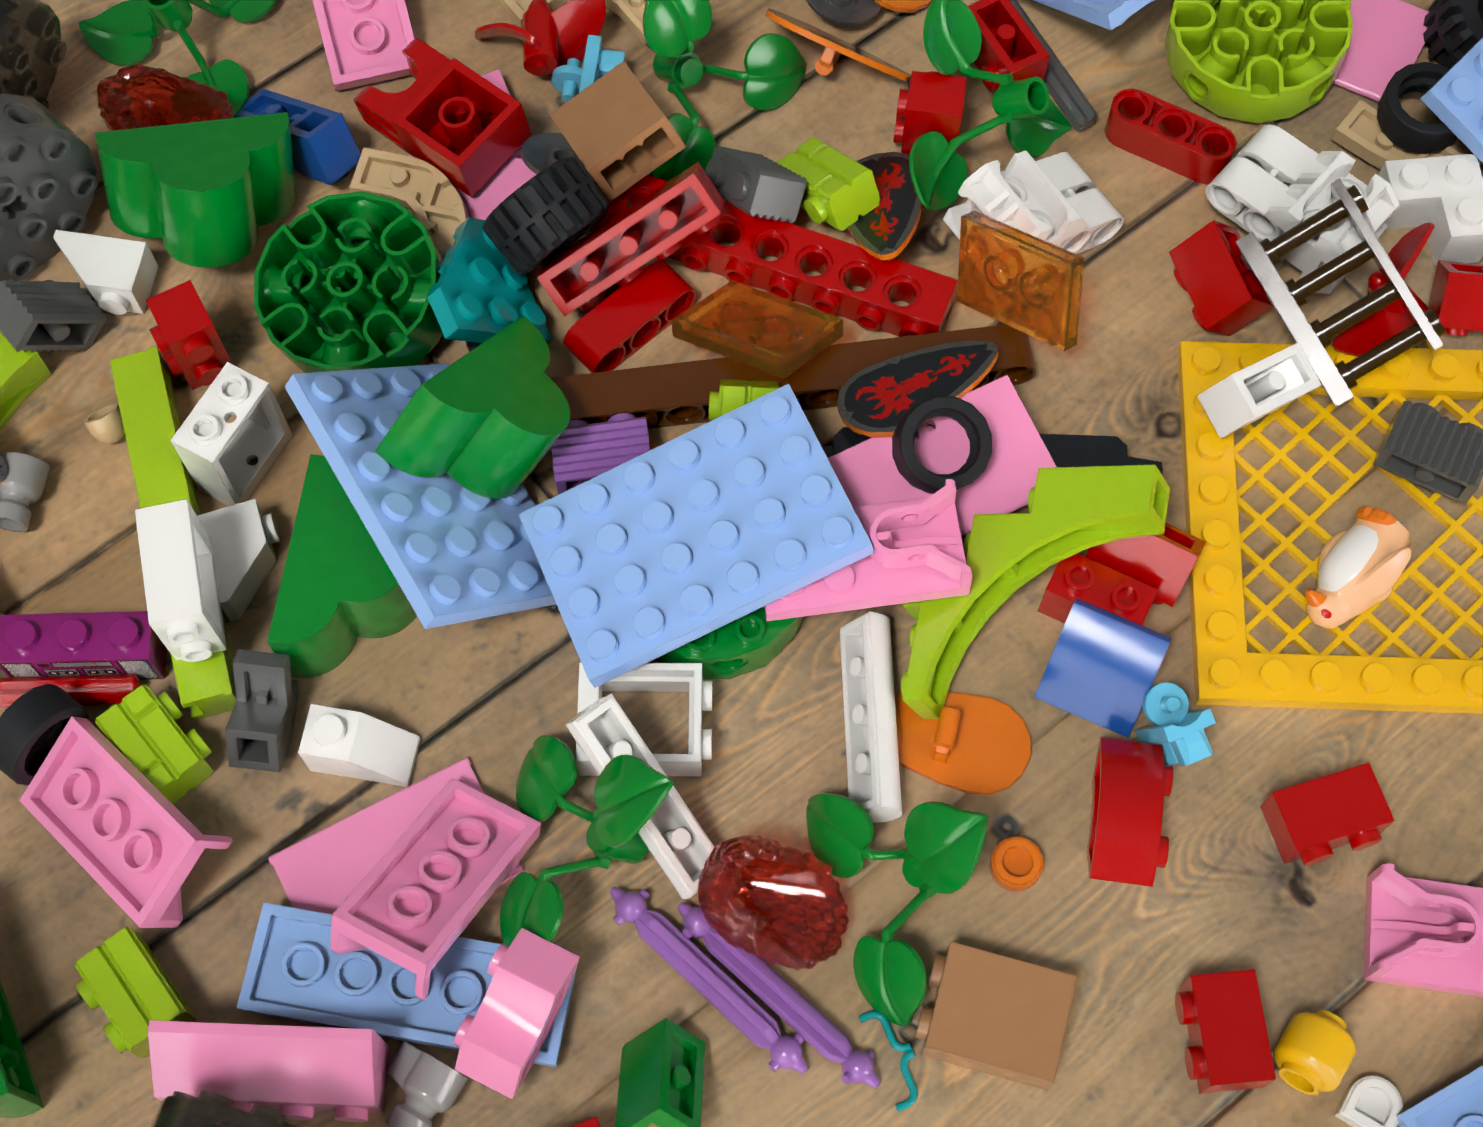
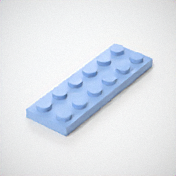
M263 902L236 1007L240 1012L331 1028L373 1029L380 1037L453 1050L460 1049V1047L453 1044L454 1038L465 1017L468 1014L475 1017L493 978L492 975L487 973L489 964L501 944L458 937L431 970L428 997L422 1000L415 995L414 973L370 949L344 954L333 952L330 949L332 914ZM576 970L560 1010L533 1064L557 1068Z

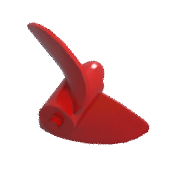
M532 0L528 10L523 14L522 27L508 23L488 24L476 29L475 38L477 40H488L512 36L523 41L524 69L535 76L548 75L552 77L553 70L556 67L567 65L568 59L575 58L580 62L584 59L588 35L599 36L603 28L606 16L605 0H570L552 11L546 0Z
M1431 222L1424 223L1405 234L1388 254L1403 281L1434 230L1435 225ZM1380 269L1372 273L1368 279V294L1388 283ZM1405 282L1423 313L1429 310L1427 305ZM1396 300L1340 333L1333 341L1332 347L1334 350L1346 355L1360 356L1413 325V322L1400 301Z

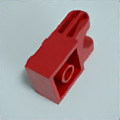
M415 38L402 50V53L407 58L410 73L416 79L414 83L406 90L398 93H386L373 86H367L353 99L363 120L370 127L411 156L436 167L450 180L451 184L472 198L532 135L522 104L457 59L453 58L450 60L422 40Z

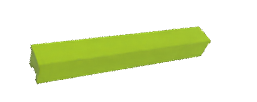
M157 345L149 347V350L110 359L140 509L187 499L195 514L201 515L194 480L170 441L181 427V421L169 367ZM223 612L222 619L227 650L214 652L210 658L198 662H186L181 659L175 660L171 654L180 702L183 708L189 707L193 721L231 711L236 704L233 658Z

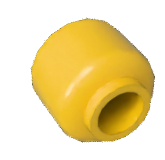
M1318 1010L1316 1013L1302 1012L1294 1014L1273 1052L1276 1065L1280 1068L1278 1073L1281 1079L1290 1087L1307 1095L1314 1096L1318 1095L1319 1092L1335 1090L1341 1083L1356 1054L1355 1042L1346 1031V1023L1337 1015L1326 1010Z

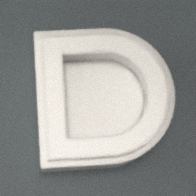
M1378 1076L1363 1077L1348 1087L1334 1116L1352 1127H1397L1399 1121L1396 1116L1403 1112L1402 1098L1396 1087L1388 1080Z

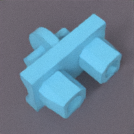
M588 35L583 69L580 68L581 62L578 59L570 58L567 61V65L556 67L553 70L551 84L557 91L562 93L561 99L564 102H568L623 61L626 63V52L603 49L601 36Z
M1173 683L1155 684L1147 690L1143 697V712L1148 721L1155 726H1144L1134 730L1139 742L1162 745L1164 765L1170 766L1177 763L1180 766H1187L1214 754L1203 729L1216 723L1210 708L1188 710L1189 702L1187 695L1182 688Z

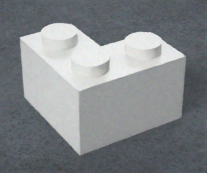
M1474 154L1385 161L1378 175L1390 183L1399 202L1395 213L1384 222L1388 225L1386 230L1418 227L1424 223L1431 222L1435 227L1428 239V244L1434 266H1437L1438 260L1462 263L1480 262L1483 257V177L1477 157Z

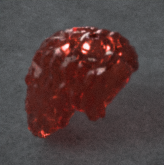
M130 65L120 68L116 75L102 79L97 85V107L101 111L99 115L104 119V123L109 131L234 118L232 105L227 101L228 95L226 92L217 91L209 85L199 84L197 81L186 77H179L161 68Z
M761 835L738 836L720 842L714 846L711 854L705 861L704 868L699 876L698 901L707 923L716 930L727 944L742 948L746 953H753L758 958H765L771 964L778 963L796 970L802 968L812 969L818 962L827 961L830 956L837 954L842 944L841 936L848 930L849 918L846 915L848 905L845 903V899L840 891L839 882L833 879V868L831 864H824L809 852L793 848L789 845L783 846L778 841L771 840L768 837L764 838Z

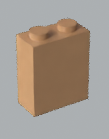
M625 61L618 64L550 114V117L588 173L610 202L686 147L665 114Z
M950 942L945 956L935 954L928 986L937 988L933 1007L922 1006L915 1038L924 1040L921 1055L1047 1091L1055 1081L1077 976Z

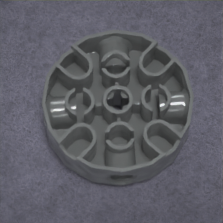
M5 93L0 94V281L26 279L33 273L35 268L54 257L60 251L53 238L56 230L80 233L86 225L85 216L93 202L94 191L98 186L96 178L97 169L88 145L36 99Z

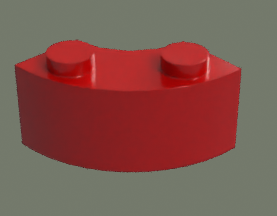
M1100 737L1092 779V813L1087 845L1089 878L1153 887L1156 867L1165 868L1168 859L1169 838L1168 836H1161L1164 796H1170L1173 784V766L1164 765L1162 745Z

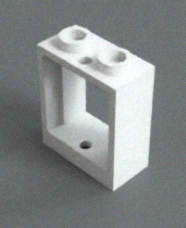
M227 362L170 441L199 491L227 506H232L249 500L291 440L293 434L270 384ZM231 415L237 416L234 422H227ZM257 458L258 463L256 465H248L250 459Z
M188 500L136 509V525L149 625L175 660L181 659L186 662H198L210 658L214 652L227 650L212 540Z
M579 663L577 714L601 699L603 691L689 692L688 754H653V756L667 776H702V760H712V729H702V711H712V681H703L702 663H645L596 688L590 683L582 663ZM576 742V764L579 776H599Z

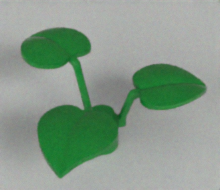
M128 0L112 6L96 17L79 21V27L91 48L104 60L117 66H131L147 59L154 48L153 37L160 36L162 33L161 26L167 30L178 32L202 71L186 77L178 88L176 103L182 115L190 122L236 118V115L242 110L248 100V78L244 70L233 60H221L209 68L186 30L192 21L193 10L190 3L219 18H224L230 13L235 21L248 23L267 15L274 8L277 0H209L211 4L203 0Z
M646 0L643 13V32L649 48L656 53L653 60L654 73L660 80L669 83L667 87L668 92L676 96L689 115L688 118L680 113H674L667 117L686 147L653 170L651 176L668 182L697 162L706 171L707 164L712 159L714 149L716 148L715 139L709 129L698 126L700 116L681 90L682 88H690L701 80L703 73L745 80L743 88L744 101L755 109L763 111L773 110L787 103L798 91L805 72V61L791 40L775 33H768L757 37L750 44L745 54L744 65L746 71L706 65L701 63L700 58L692 53V51L694 50L693 41L703 38L710 30L712 11L709 0Z
M961 0L931 1L925 16L923 40L928 58L937 71L942 75H951L960 69L964 76L1000 83L999 89L994 92L992 98L994 111L999 116L954 137L949 143L941 133L932 131L922 134L912 146L909 167L916 193L922 205L926 207V210L939 211L948 207L959 196L958 191L967 178L966 162L959 153L955 152L960 144L1006 123L1007 137L1015 151L1019 153L1026 150L1033 158L1046 152L1051 144L1067 133L1072 126L1050 99L1048 87L1040 77H1030L1014 81L1011 73L997 74L972 68L969 64L978 58L982 43L981 31L972 11Z
M547 735L538 737L533 742V747L527 752L518 775L516 800L521 813L542 822L550 818L558 804L563 810L591 822L587 830L586 842L596 856L545 868L540 871L538 878L532 873L521 872L508 887L500 909V931L503 943L510 946L521 928L552 943L560 927L564 910L560 888L556 883L550 881L553 877L595 867L608 869L611 860L629 864L639 863L645 857L648 847L638 832L658 809L675 782L653 769L640 758L632 755L616 756L605 766L596 782L594 800L598 809L593 813L570 802L564 796L573 786L577 777L576 760L571 749L558 738Z
M828 792L819 793L808 800L806 820L812 852L825 871L838 878H850L862 870L864 857L868 860L903 859L902 871L904 878L911 886L920 889V892L883 929L881 939L873 935H867L859 939L853 957L855 979L867 1002L875 1011L882 1013L890 1022L899 1026H908L925 997L926 970L916 950L903 940H893L894 933L926 899L935 896L936 893H954L967 884L977 866L983 849L988 815L962 810L943 802H925L913 808L907 817L904 830L907 847L903 849L874 850L868 847L874 835V826L867 812L858 803L846 796Z

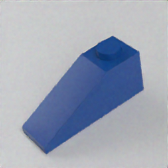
M262 89L248 99L246 105L236 115L237 117L288 112L294 169L303 176L331 185L347 177L349 170L358 164L361 154L342 113Z

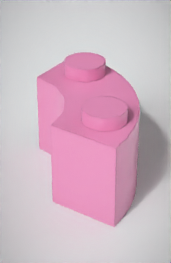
M521 928L510 946L502 943L489 964L487 973L492 975L493 978L475 1017L468 1014L454 1038L453 1044L460 1047L454 1070L513 1099L554 1023L571 984L580 957Z

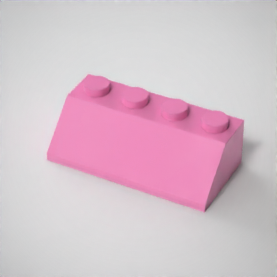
M149 1020L148 1040L154 1097L171 1105L170 1112L173 1114L200 1116L204 1115L205 1106L226 1107L225 1115L256 1118L259 1116V1108L280 1109V1117L285 1119L311 1120L313 1119L314 1111H335V1120L367 1122L368 1113H384L388 1078L386 1070L389 1067L391 1047L373 1029Z

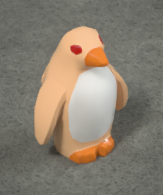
M1369 506L1360 507L1356 513L1357 521L1347 531L1339 532L1328 540L1320 554L1316 591L1311 589L1305 590L1308 602L1307 612L1311 622L1322 628H1335L1374 606L1376 603L1383 601L1390 595L1393 585L1411 558V549L1409 548L1411 545L1410 533L1390 513L1378 508L1372 509Z

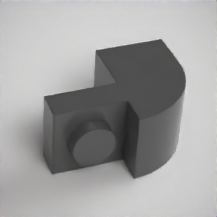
M238 649L233 660L236 704L225 728L229 767L280 772L290 746L296 717L298 680H291L289 655Z

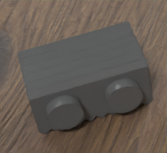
M717 146L714 149L712 159L707 164L705 172L725 201L752 217L755 215L759 218L764 217L775 221H787L790 224L796 220L807 185L806 178L796 175L795 172L782 167V165L773 162V160L764 157L762 154Z
M16 279L0 281V332L17 353L21 350L24 352L28 350L34 352L37 349L39 352L43 350L49 352L52 349L54 352L59 349L62 352L67 349L69 352L74 349L77 352L81 349L85 352L91 347L107 320L106 313H101V307H96V301H91L90 295L85 294V288H80V282H55L53 280L17 281Z
M1404 401L1390 423L1373 465L1465 505L1478 489L1483 477V429L1471 423L1459 424L1458 421H1451L1448 417H1441L1439 412L1428 404H1413L1411 401Z

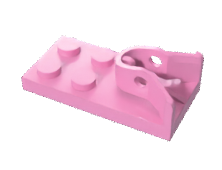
M312 0L335 91L411 75L407 58L402 53V50L414 39L405 0Z
M946 479L945 486L927 498L853 507L872 543L875 553L764 606L766 621L969 595L973 576L971 567L966 565L955 506V481L953 479Z
M71 716L19 800L140 928H177L183 920L181 886L204 849H227L233 842L230 836L203 835L87 718Z
M452 778L332 914L330 949L337 954L370 949L413 972L415 977V995L425 1000L428 997L431 970L538 839L541 822Z
M1395 864L1380 865L1366 880L1363 980L1483 997V888L1404 877L1394 870Z

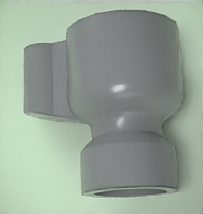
M3 453L1 456L7 465V474L0 483V528L12 532H26L32 516L29 505L38 501L43 496L50 466L46 462L27 454Z
M404 1041L386 1071L404 1089L406 1099L404 1103L395 1105L386 1123L392 1127H433L432 1117L436 1113L446 1112L452 1107L468 1078Z

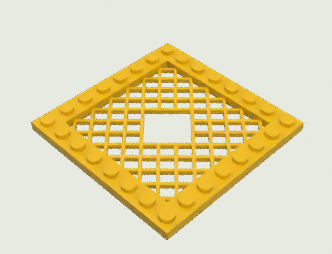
M1180 341L1177 349L1186 532L1206 542L1189 575L1195 705L1483 714V660H1480L1483 657V646L1469 658L1449 640L1464 625L1483 642V627L1471 617L1483 605V585L1467 572L1480 557L1483 559V544L1462 527L1474 513H1477L1483 519V495L1478 500L1472 495L1466 503L1470 508L1455 521L1435 504L1443 495L1435 492L1428 498L1409 480L1375 466L1447 528L1400 575L1393 585L1392 592L1386 598L1407 619L1394 632L1390 631L1372 615L1386 600L1384 599L1357 615L1358 617L1343 631L1338 626L1335 628H1324L1335 639L1319 653L1299 635L1312 623L1309 615L1292 629L1273 612L1283 600L1289 597L1308 614L1307 599L1296 588L1310 575L1318 580L1320 555L1312 561L1293 543L1307 529L1325 545L1332 538L1316 521L1374 467L1373 462L1377 453L1358 438L1357 435L1370 423L1386 435L1390 425L1379 414L1392 402L1400 408L1403 402L1407 401L1406 399H1433L1428 405L1436 408L1441 404L1460 420L1459 424L1471 423L1483 429V425L1474 418L1483 410V350L1441 349L1432 354L1429 348H1411L1357 379L1358 385L1350 389L1354 400L1348 404L1364 418L1351 431L1331 414L1336 410L1332 402L1326 408H1323L1311 397L1328 396L1321 385L1297 398L1316 415L1303 429L1283 413L1297 400L1295 399L1269 413L1255 428L1251 424L1241 428L1246 436L1234 446V433L1220 439L1197 396L1230 375L1294 344ZM1332 345L1325 348L1334 365L1342 360L1346 364L1358 357L1336 351ZM1358 397L1385 399L1372 410ZM1453 400L1480 402L1467 413ZM1275 420L1295 436L1281 450L1261 434ZM1322 422L1342 437L1329 451L1309 435ZM1252 441L1272 457L1258 471L1239 455ZM1300 442L1320 458L1307 472L1286 456ZM1348 443L1368 460L1355 474L1335 458ZM1278 463L1298 479L1285 493H1282L1264 477ZM1326 464L1346 481L1333 495L1312 478ZM1236 467L1250 478L1238 490ZM1255 484L1275 500L1261 515L1241 498ZM1303 486H1306L1324 502L1310 516L1290 500ZM1280 507H1283L1301 523L1287 538L1267 521ZM1238 510L1253 522L1241 534ZM1258 528L1279 545L1264 560L1244 543ZM1453 534L1474 551L1461 566L1439 548ZM1284 551L1305 568L1291 583L1270 566ZM1241 554L1256 567L1244 579L1242 577ZM1430 556L1434 557L1452 573L1439 588L1417 570ZM1261 573L1282 590L1268 605H1265L1247 588ZM1408 578L1412 579L1430 595L1416 610L1395 593ZM1457 579L1480 597L1466 612L1444 594ZM1244 600L1259 612L1247 625H1245ZM1435 601L1457 619L1443 634L1421 616ZM1264 619L1285 636L1270 652L1249 634ZM1363 622L1385 640L1371 655L1349 637ZM1413 623L1434 641L1421 656H1418L1399 639ZM1292 642L1304 654L1280 653ZM1342 644L1354 656L1330 654ZM1247 646L1255 653H1247ZM1392 646L1403 657L1380 656ZM1441 647L1454 659H1434L1430 657Z

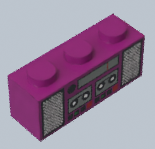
M147 611L0 615V669L9 678L136 674L141 680L165 679L167 648L149 625Z

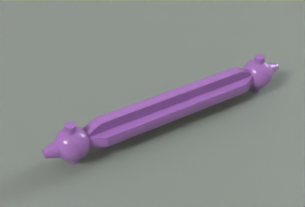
M617 887L611 889L610 894L616 904V915L613 917L614 922L619 926L623 922L635 923L639 937L755 1046L770 1050L771 1061L768 1063V1067L772 1071L776 1072L779 1068L793 1069L804 1074L809 1069L802 1057L801 1044L804 1042L803 1037L798 1033L793 1037L782 1036L777 1022L661 913L647 910L645 900L649 897V894L644 889H641L638 893L633 891L626 892Z
M684 902L679 904L677 908L684 919L683 935L686 938L691 936L703 938L708 951L823 1057L829 1061L842 1064L843 1075L841 1079L845 1084H850L851 1082L857 1084L864 1083L875 1089L880 1085L881 1081L874 1071L873 1052L870 1050L865 1052L860 1050L854 1051L848 1036L730 929L715 925L714 916L716 911L713 907H693Z

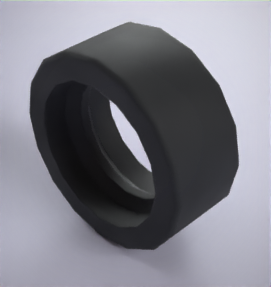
M1421 62L1407 65L1395 72L1384 90L1377 110V120L1380 128L1393 144L1409 152L1428 154L1442 151L1456 141L1458 137L1444 123L1429 124L1420 122L1410 117L1399 101V97L1403 94L1413 92L1425 94L1449 68L1441 64Z
M936 396L912 407L899 420L892 436V457L899 473L911 486L931 494L943 488L946 479H953L955 481L956 490L972 484L985 471L992 454V434L985 417L971 403L955 396ZM935 416H946L956 420L965 429L970 441V453L966 463L958 471L951 474H935L926 470L917 460L914 452V436L918 427L925 420Z
M52 684L34 687L20 696L0 716V770L16 784L29 785L71 716L89 719L86 709L59 686Z

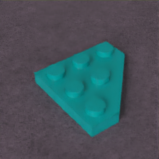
M467 218L456 228L453 235L455 239L454 245L446 252L438 271L441 274L440 278L431 287L427 297L445 339L483 343L524 315L540 331L546 343H550L553 338L545 323V314L537 305L527 284V275H517L483 231L482 227L486 220Z

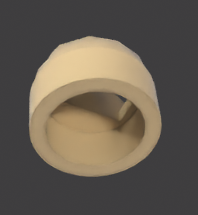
M112 403L94 411L83 421L90 434L102 443L111 444L119 442L125 436L118 403Z

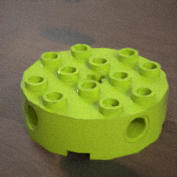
M1174 0L1164 45L1171 74L1192 101L1205 107L1217 116L1251 123L1291 118L1319 102L1339 76L1350 46L1353 30V19L1350 12L1351 0Z

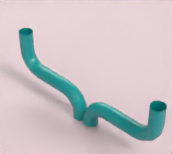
M869 1011L859 1015L861 1023L870 1019L879 1020L892 1048L900 1052H906L901 1058L900 1069L910 1095L908 1099L895 1105L898 1112L911 1107L917 1100L918 1092L908 1068L909 1060L915 1057L910 1044H901L896 1040L888 1019L882 1013Z

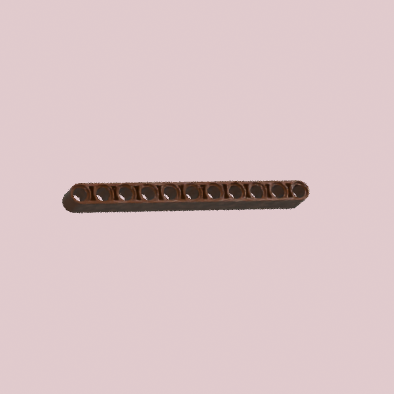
M1005 324L562 376L550 379L560 388L568 402L570 420H583L588 424L608 422V419L616 414L629 413L635 415L636 418L646 417L647 428L653 429L710 422V391L719 392L720 381L723 379L779 382V388L789 384L803 411L837 407L840 389L850 377L862 369L889 358L944 343L968 340L990 341L997 346L998 359L985 378L971 391L1008 375L1012 385L1022 384L1033 378L1036 372L1027 328L1019 324Z

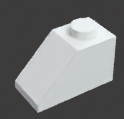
M62 230L55 231L53 237L93 300L96 301L98 307L117 315H123L126 312L145 313L146 300L149 299L159 267L147 242Z
M1296 343L1230 375L1197 397L1221 439L1309 393L1322 384L1300 344Z
M256 499L197 515L212 540L220 604L230 621L241 618L277 561L272 544L280 541L276 522L272 513L263 514Z
M311 704L298 754L308 769L313 772L408 787L410 786L421 739L418 735L362 712Z

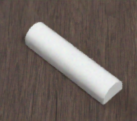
M869 611L840 628L848 795L850 799L858 803L867 812L873 823H880L900 818L902 816L890 619L883 614Z
M612 693L594 702L565 724L599 776L605 766L619 755H632L640 758L656 771L666 775ZM672 786L658 809L640 829L638 834L681 898L687 899L700 891L728 866L675 787Z

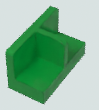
M665 1018L626 1043L622 1048L615 1127H647L652 1123L658 1127H701L705 1042Z

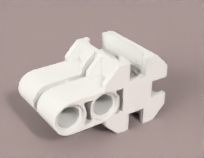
M1270 124L1264 125L1206 187V196L1211 205L1247 232L1251 233L1253 231L1259 242L1266 238L1272 241L1336 202L1337 200L1331 192V183L1339 178L1346 189L1355 185L1369 208L1362 215L1377 239L1384 234L1388 226L1384 222L1392 217L1399 206L1390 183L1379 175L1375 174L1368 186L1351 175L1350 172L1356 160L1345 152L1322 151L1318 154L1283 129ZM1345 218L1315 236L1314 238L1317 240L1310 239L1280 257L1282 262L1275 266V269L1279 270L1284 260L1302 271L1299 278L1301 279L1358 245L1362 240L1349 219ZM1347 274L1315 293L1331 294Z
M1026 150L1014 154L1004 171L1000 172L1001 164L998 160L985 163L963 182L958 191L961 197L968 198L966 203L949 208L943 218L945 223L1003 294L1015 290L1025 274L1029 273L1028 280L1031 283H1035L1047 277L1063 264L1066 258L1104 244L1119 232L1125 222L1122 215L1098 188H1093L1094 182L1070 153L1061 152L1034 161Z

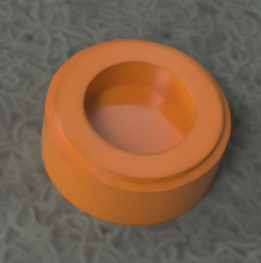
M1017 836L1002 840L995 847L989 863L990 872L995 882L1000 887L1013 892H1021L1031 888L1038 881L1044 866L1043 856L1037 845L1029 839Z

